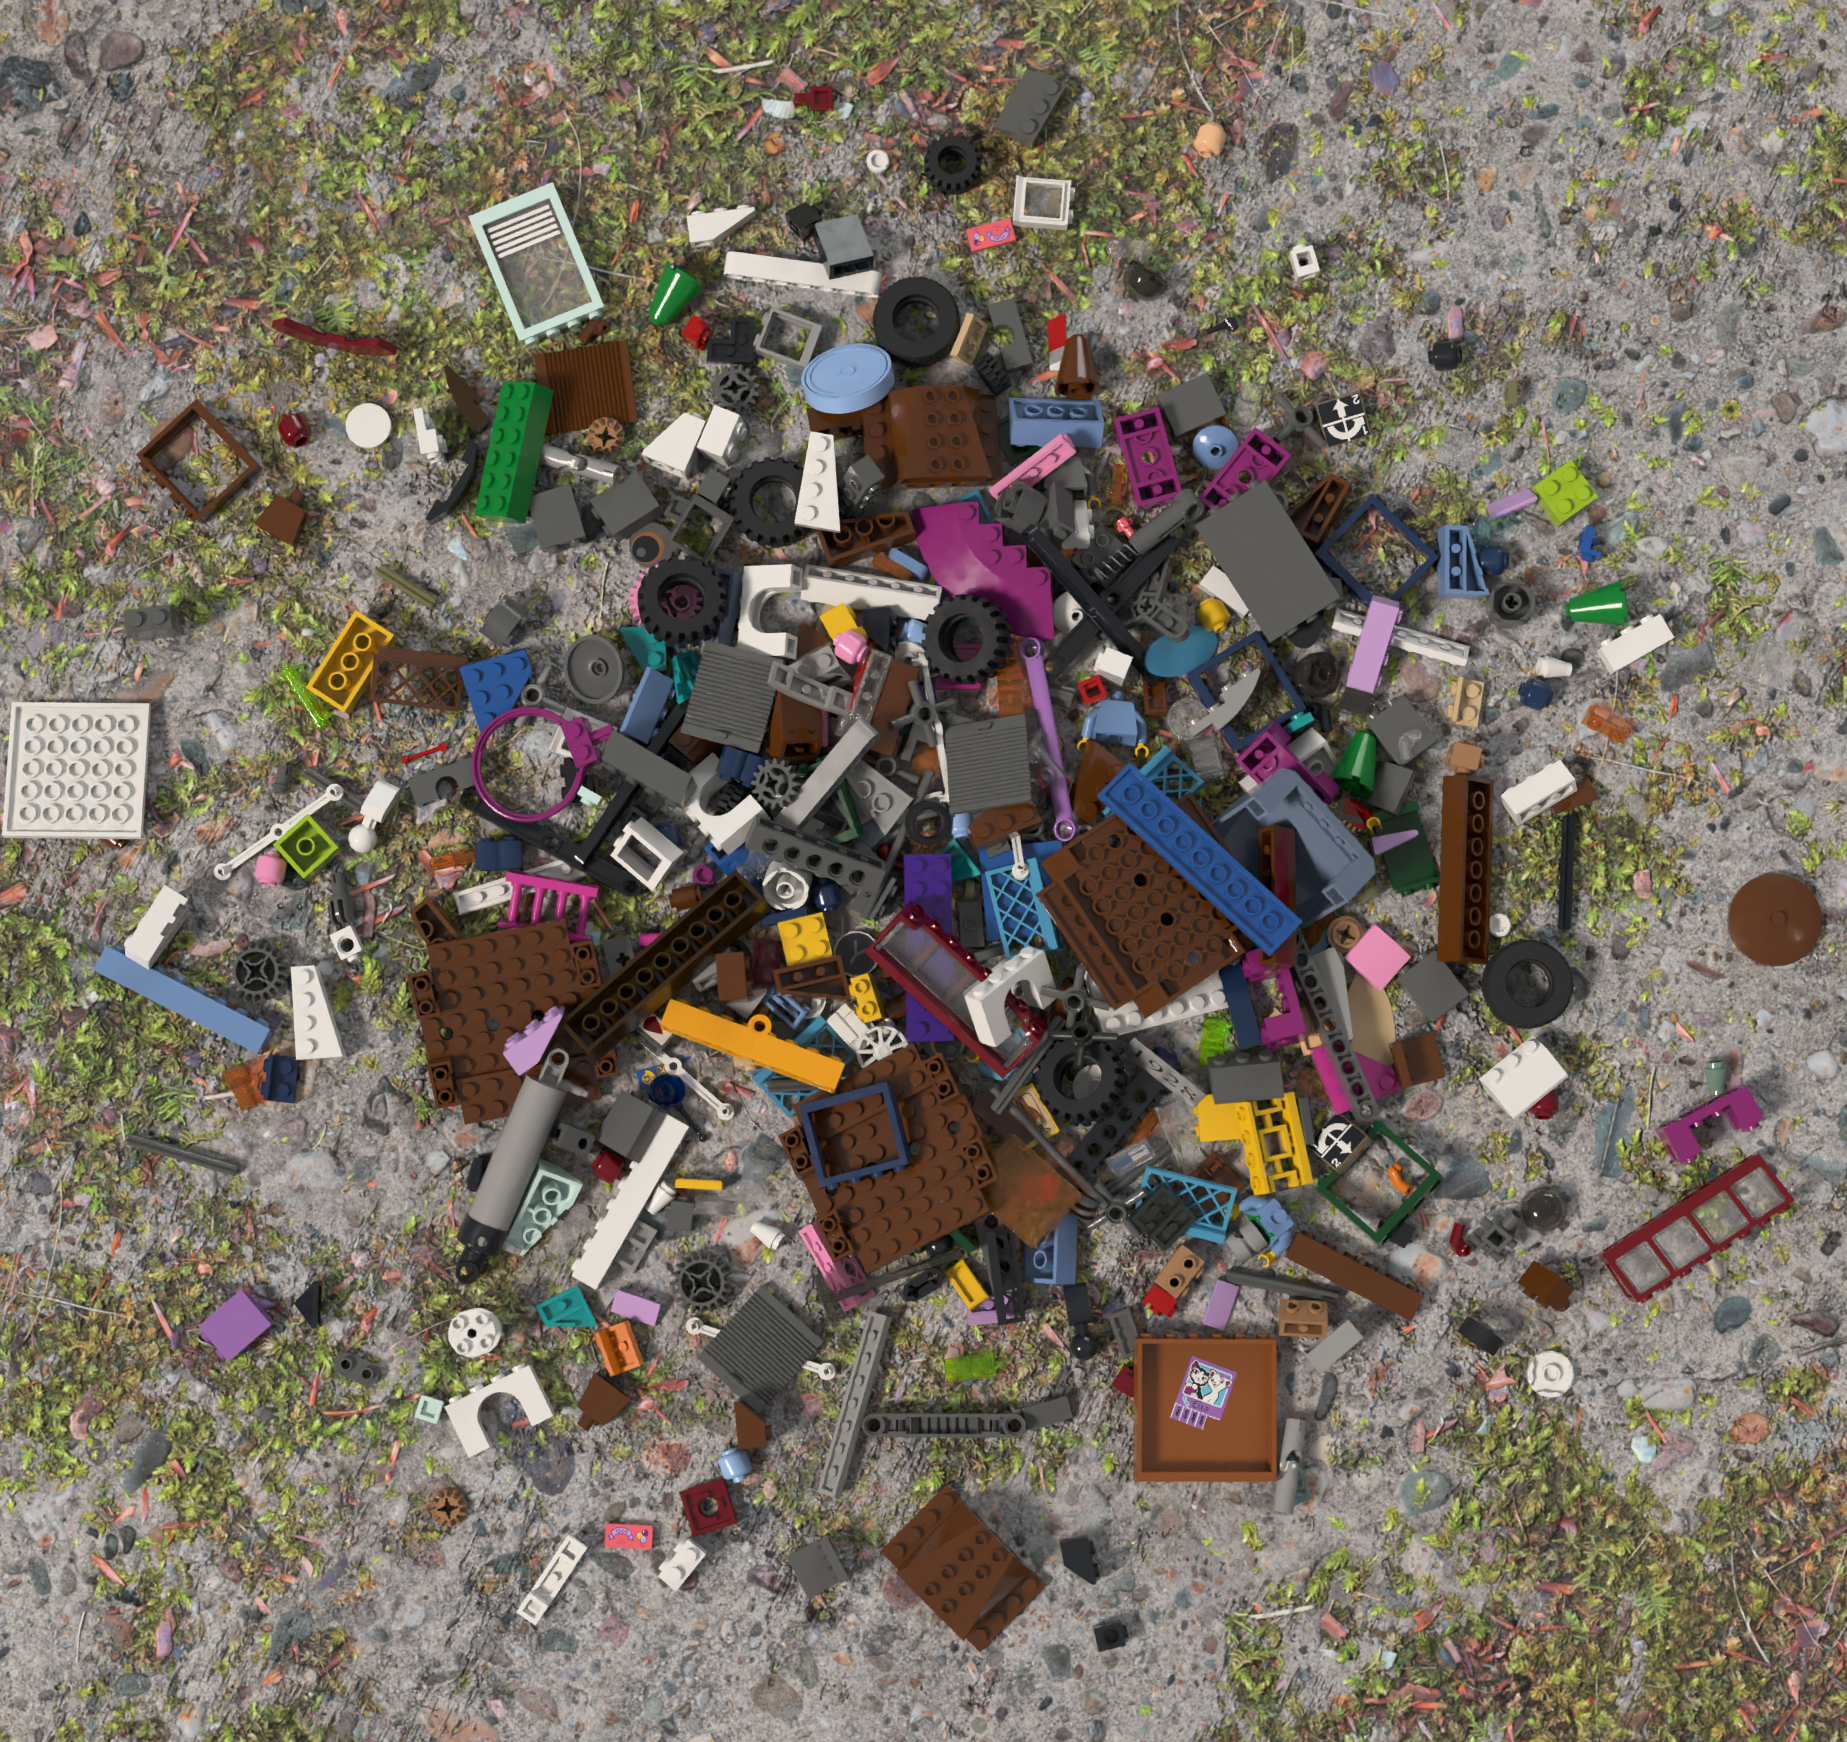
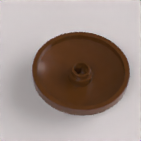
M1766 874L1748 881L1735 893L1729 905L1727 925L1734 945L1746 958L1757 964L1777 967L1794 963L1805 957L1812 950L1821 932L1822 915L1816 897L1801 881L1783 874Z

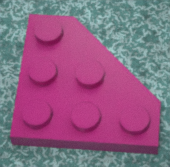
M1334 1042L1333 1049L1341 1053L1342 1045ZM1323 1045L1310 1050L1335 1115L1351 1110ZM1354 1051L1375 1100L1401 1090L1391 1067ZM1344 1062L1342 1069L1346 1074H1350L1352 1068L1350 1064ZM1353 1084L1352 1092L1356 1096L1361 1094V1088L1359 1085Z

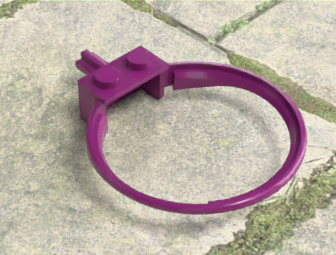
M520 707L509 710L493 719L484 728L475 744L472 755V776L475 787L486 805L504 818L518 822H536L547 819L563 810L574 800L584 783L588 768L603 763L598 744L609 740L610 734L615 729L610 724L593 731L587 718L581 716L567 721L554 712L538 707ZM521 716H539L561 726L575 766L579 768L573 785L563 800L551 809L536 814L515 813L502 807L487 791L481 773L482 753L492 733L505 722Z

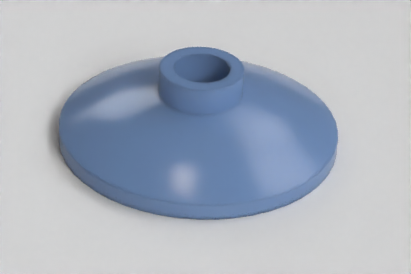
M1211 425L1203 428L1197 433L1193 441V454L1196 460L1201 465L1211 469L1223 468L1239 448L1235 434L1230 429L1221 425ZM1217 447L1220 451L1213 453L1211 449Z

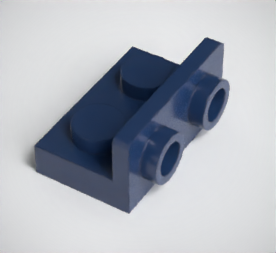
M767 903L771 911L761 919L763 928L778 925L777 923L808 916L806 904L804 903L801 907L793 910L792 908L779 910Z
M268 1055V1059L264 1060L263 1065L266 1080L262 1082L260 1091L261 1095L264 1096L263 1100L295 1104L300 1060H296V1057Z

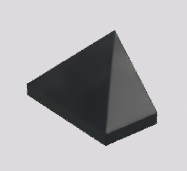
M314 1281L294 1302L311 1328L321 1327L323 1281Z

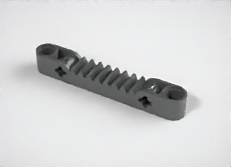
M872 1412L864 1417L862 1429L870 1437L1016 1438L1025 1432L1026 1423L1023 1416L1019 1413ZM872 1418L879 1420L880 1428L877 1431H871L867 1427L868 1420ZM1011 1419H1018L1021 1422V1427L1017 1431H1011L1007 1427L1008 1422ZM896 1420H898V1430H896ZM990 1420H992V1430H990Z

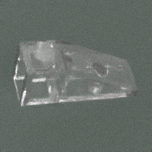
M1173 1098L1154 1107L1180 1169L1185 1171L1203 1162L1194 1122L1184 1098Z

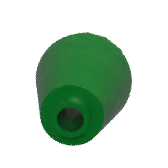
M667 261L664 266L648 312L651 315L650 321L660 327L663 324L668 326L706 287L703 282L698 285L699 281L696 280L697 278L679 266L675 265L671 268L672 263L670 261Z
M1619 580L1569 598L1570 603H1565L1567 617H1571L1572 621L1629 626V620L1624 621V617H1628L1626 590L1620 588L1621 585L1625 584L1624 580Z
M1360 731V733H1355L1331 773L1330 777L1340 786L1337 791L1342 793L1343 789L1350 791V796L1361 798L1370 797L1373 794L1377 739L1373 737L1374 735L1371 732Z

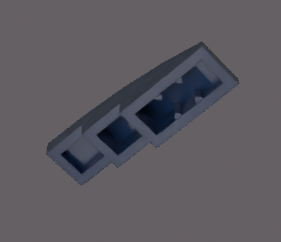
M1240 961L1235 965L1231 964L1222 967L1218 972L1239 1050L1262 1045L1261 1035Z

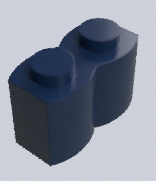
M724 745L716 772L721 773L720 778L733 782L734 778L742 780L741 785L755 789L756 785L751 784V781H756L757 779L753 772L759 773L758 765H765V760L768 759Z
M503 837V841L494 842V838H480V842L475 843L477 872L508 871L510 869L524 870L523 842L517 841V837Z

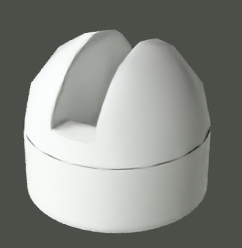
M886 1018L876 1025L896 1028L895 1023L890 1018ZM882 1029V1036L888 1038L892 1031Z

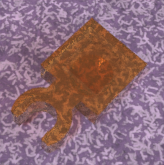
M1122 464L1113 465L1112 485H1107L1106 499H1110V506L1120 505Z

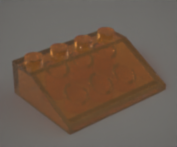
M1012 1134L993 1153L997 1161L1000 1179L984 1187V1195L992 1210V1214L1030 1248L1038 1249L1083 1195L1015 1134Z

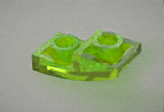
M1203 1017L1199 1066L1207 1067V1057H1214L1218 1054L1224 1055L1227 1018Z
M993 1353L943 1360L946 1383L996 1377Z

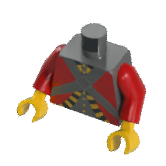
M1334 795L1326 803L1329 810L1338 820L1343 822L1345 828L1352 835L1362 832L1367 828L1370 834H1374L1373 826H1378L1382 829L1380 820L1374 817L1366 807L1355 799H1349L1347 796L1337 800L1336 795Z

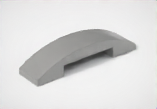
M773 661L767 684L791 698L816 708L843 716L848 715L853 693L836 686L829 687L794 672L795 669Z

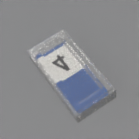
M1145 1137L1106 1158L1105 1161L1115 1177H1118L1157 1155Z

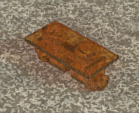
M1590 705L1581 723L1588 726L1591 730L1602 733L1612 741L1622 744L1632 728L1629 725V721L1616 715L1610 721L1607 719L1610 712L1598 705H1595V707Z
M1334 911L1301 930L1309 950L1319 943L1321 935L1334 920L1336 915Z

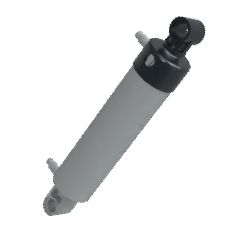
M555 1045L550 1048L538 1076L533 1074L526 1075L470 1209L466 1213L456 1238L465 1247L456 1264L455 1274L457 1280L462 1284H472L477 1280L486 1255L497 1256L500 1254L501 1249L520 1255L522 1249L505 1241L554 1122L567 1092L587 1097L589 1091L562 1078L569 1062V1055L566 1048L561 1045ZM556 1052H561L565 1058L562 1062L557 1063L552 1060V1055ZM464 1266H470L474 1271L470 1275H464L461 1269Z

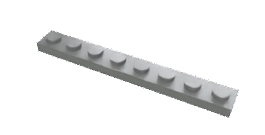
M873 1311L868 1313L817 1490L819 1493L837 1499L841 1497L892 1317Z

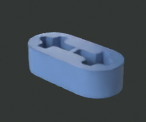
M892 548L886 557L891 563L924 580L929 571L925 565L895 548Z

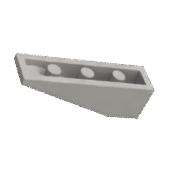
M1333 946L1312 957L1351 1044L1353 1032L1343 966L1345 961L1341 952H1336Z

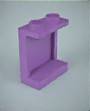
M241 1289L198 1327L202 1330L200 1335L208 1343L212 1342L217 1348L215 1350L216 1354L223 1361L227 1360L230 1362L262 1333L274 1326L275 1323L246 1289Z

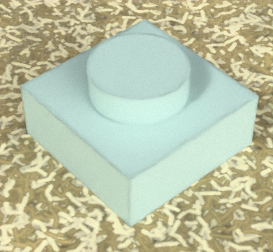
M581 786L577 793L582 797L580 802L591 808L594 804L600 807L604 800L601 796Z
M422 1394L415 1418L438 1424L445 1401Z

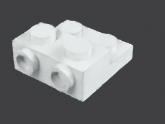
M423 408L413 409L422 457L431 465L445 463L444 453H448L446 440L443 439L442 434L439 435L436 431L433 419L430 418L429 414L425 413Z

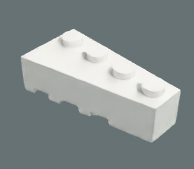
M810 431L795 526L841 533L833 435Z
M315 965L291 967L296 1060L347 1057L319 967Z

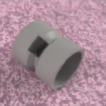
M1251 1221L1240 1227L1238 1234L1233 1232L1224 1239L1228 1248L1241 1264L1252 1257L1253 1251L1259 1252L1268 1245Z

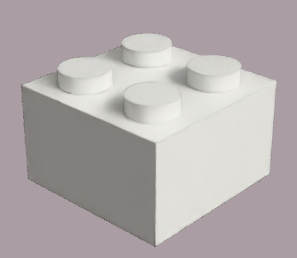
M714 405L698 442V450L704 458L729 467L730 463L735 462L737 458L739 442H743L746 437V424L739 414Z

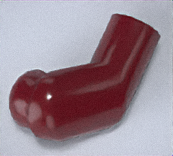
M886 842L880 844L877 849V855L881 860L886 861L891 845ZM897 858L893 869L903 871V859Z
M1454 1222L1449 1244L1455 1254L1460 1257H1467L1471 1253V1247L1462 1238L1465 1225Z

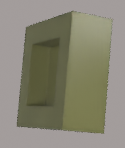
M1507 381L1504 386L1505 408H1515L1518 404L1517 381Z

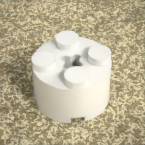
M771 862L763 881L765 900L779 910H785V908H792L793 910L801 907L808 897L812 882V872L805 869L798 870L785 862Z

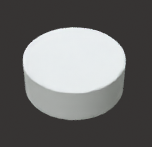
M874 150L867 156V167L872 173L882 174L888 169L889 157L886 152Z
M1495 914L1490 917L1489 933L1492 936L1502 937L1510 931L1511 922L1506 915Z

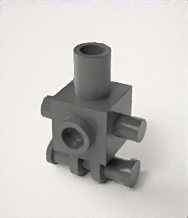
M1511 1209L1505 1217L1499 1213L1491 1221L1483 1217L1479 1222L1484 1227L1481 1237L1475 1231H1472L1467 1240L1474 1243L1478 1251L1484 1250L1483 1255L1486 1257L1490 1256L1495 1260L1494 1262L1498 1263L1504 1256L1500 1251L1505 1246H1508L1511 1250L1517 1246L1518 1242L1513 1238L1516 1231L1515 1226L1522 1220V1215L1517 1210Z

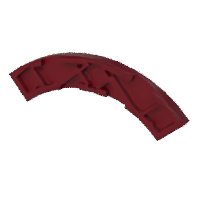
M289 318L273 320L271 328L296 339L353 354L390 356L396 355L398 349L396 345L381 338L347 340L346 336L328 332L325 335Z

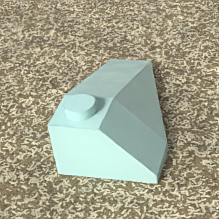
M539 1158L505 1241L521 1248L520 1255L523 1256L542 1237L541 1234L551 1224L554 1225L558 1217L574 1204L583 1183L559 1165Z

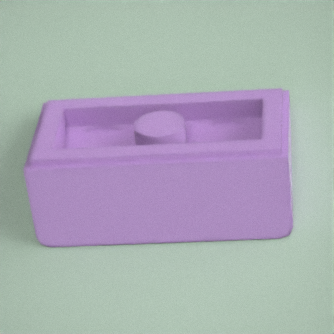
M1526 488L1488 504L1487 510L1492 521H1496L1535 504L1538 498L1530 489Z
M1219 1279L1216 1280L1202 1324L1225 1330L1239 1286Z
M617 1289L611 1312L655 1326L662 1304Z
M994 1294L988 1295L990 1298L972 1311L966 1305L969 1326L998 1323ZM1004 1296L1005 1305L1009 1301L1006 1296ZM1012 1301L1006 1308L1007 1319L1014 1318Z

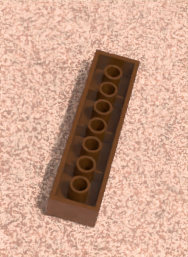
M1470 775L1443 776L1437 962L1488 965L1494 780Z

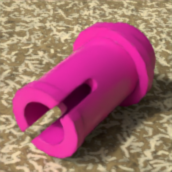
M664 931L660 933H640V948L647 947Z

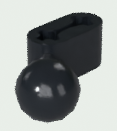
M950 1234L924 1246L926 1253L929 1255L928 1267L904 1283L903 1294L908 1301L916 1302L942 1284L943 1273L941 1268L943 1258L948 1257L953 1250V1239ZM929 1272L939 1274L937 1275V1282L927 1281ZM910 1285L913 1287L921 1285L917 1290L918 1295L908 1294Z
M1086 1282L1062 1285L1069 1326H1074L1075 1335L1069 1343V1349L1075 1358L1087 1361L1096 1355L1099 1343L1097 1338L1088 1329V1323H1092V1315Z

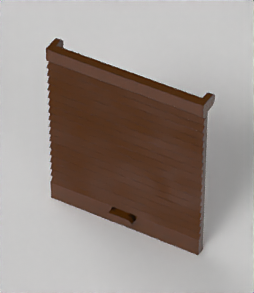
M627 340L534 355L538 384L554 390L545 436L589 429L596 419L602 417L615 419L620 424L639 423Z

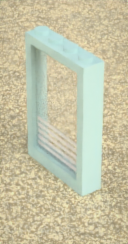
M553 182L468 216L522 346L535 345L543 337L551 338L560 334V330L565 328L574 329L580 326L582 321L587 319L591 321L603 316L602 313L606 312Z

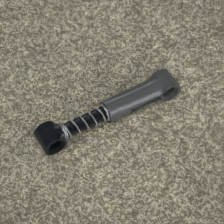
M1191 489L1180 491L1170 506L1129 537L1130 543L1128 545L1124 544L1123 549L1120 551L1116 550V554L1109 556V560L1106 562L1102 561L1100 567L1092 569L1085 567L1077 572L1099 596L1103 591L1104 581H1106V578L1109 579L1111 573H1117L1116 569L1120 566L1124 567L1125 562L1132 561L1131 558L1134 555L1139 556V554L1144 555L1185 522L1198 519L1204 512V504Z

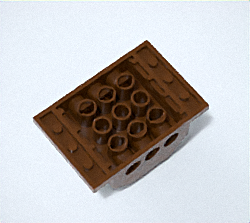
M965 385L914 386L890 391L877 403L861 410L864 457L869 455L885 476L879 490L994 486L1002 479L996 395L994 394L979 395V389Z
M947 1484L880 1550L897 1568L896 1574L962 1641L967 1639L979 1652L1046 1586V1583Z

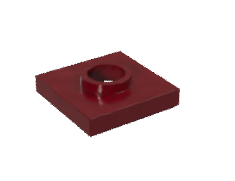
M724 1477L679 1491L693 1537L738 1523ZM705 1498H713L718 1504L717 1511L712 1515L704 1514L701 1510V1502Z

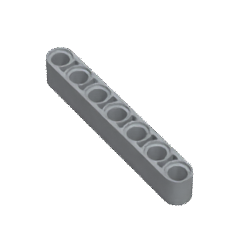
M860 718L798 790L800 794L793 796L795 802H788V807L783 808L774 821L802 831L872 747L880 734L865 719ZM769 839L766 842L772 844L777 841L775 839Z

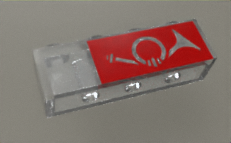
M869 648L865 658L858 664L849 690L850 693H853L848 715L840 716L834 733L835 736L842 738L860 718L865 719L870 724L893 656Z

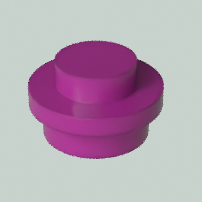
M702 864L694 869L692 877L696 885L709 887L714 883L716 874L711 866Z

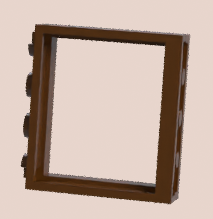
M197 399L136 454L141 460L138 464L147 473L152 471L156 476L154 481L162 489L167 487L172 493L169 497L178 506L182 503L188 509L184 513L193 522L198 520L201 524H204L263 469ZM198 415L248 466L239 477L201 512L151 461L161 449Z

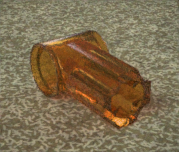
M245 1062L222 1071L223 1078L228 1088L233 1091L242 1112L261 1104L251 1082V1073Z

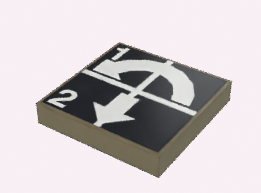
M1360 391L1314 404L1327 449L1371 436Z
M1334 1114L1314 1136L1315 1144L1306 1146L1340 1174L1371 1139L1344 1116Z

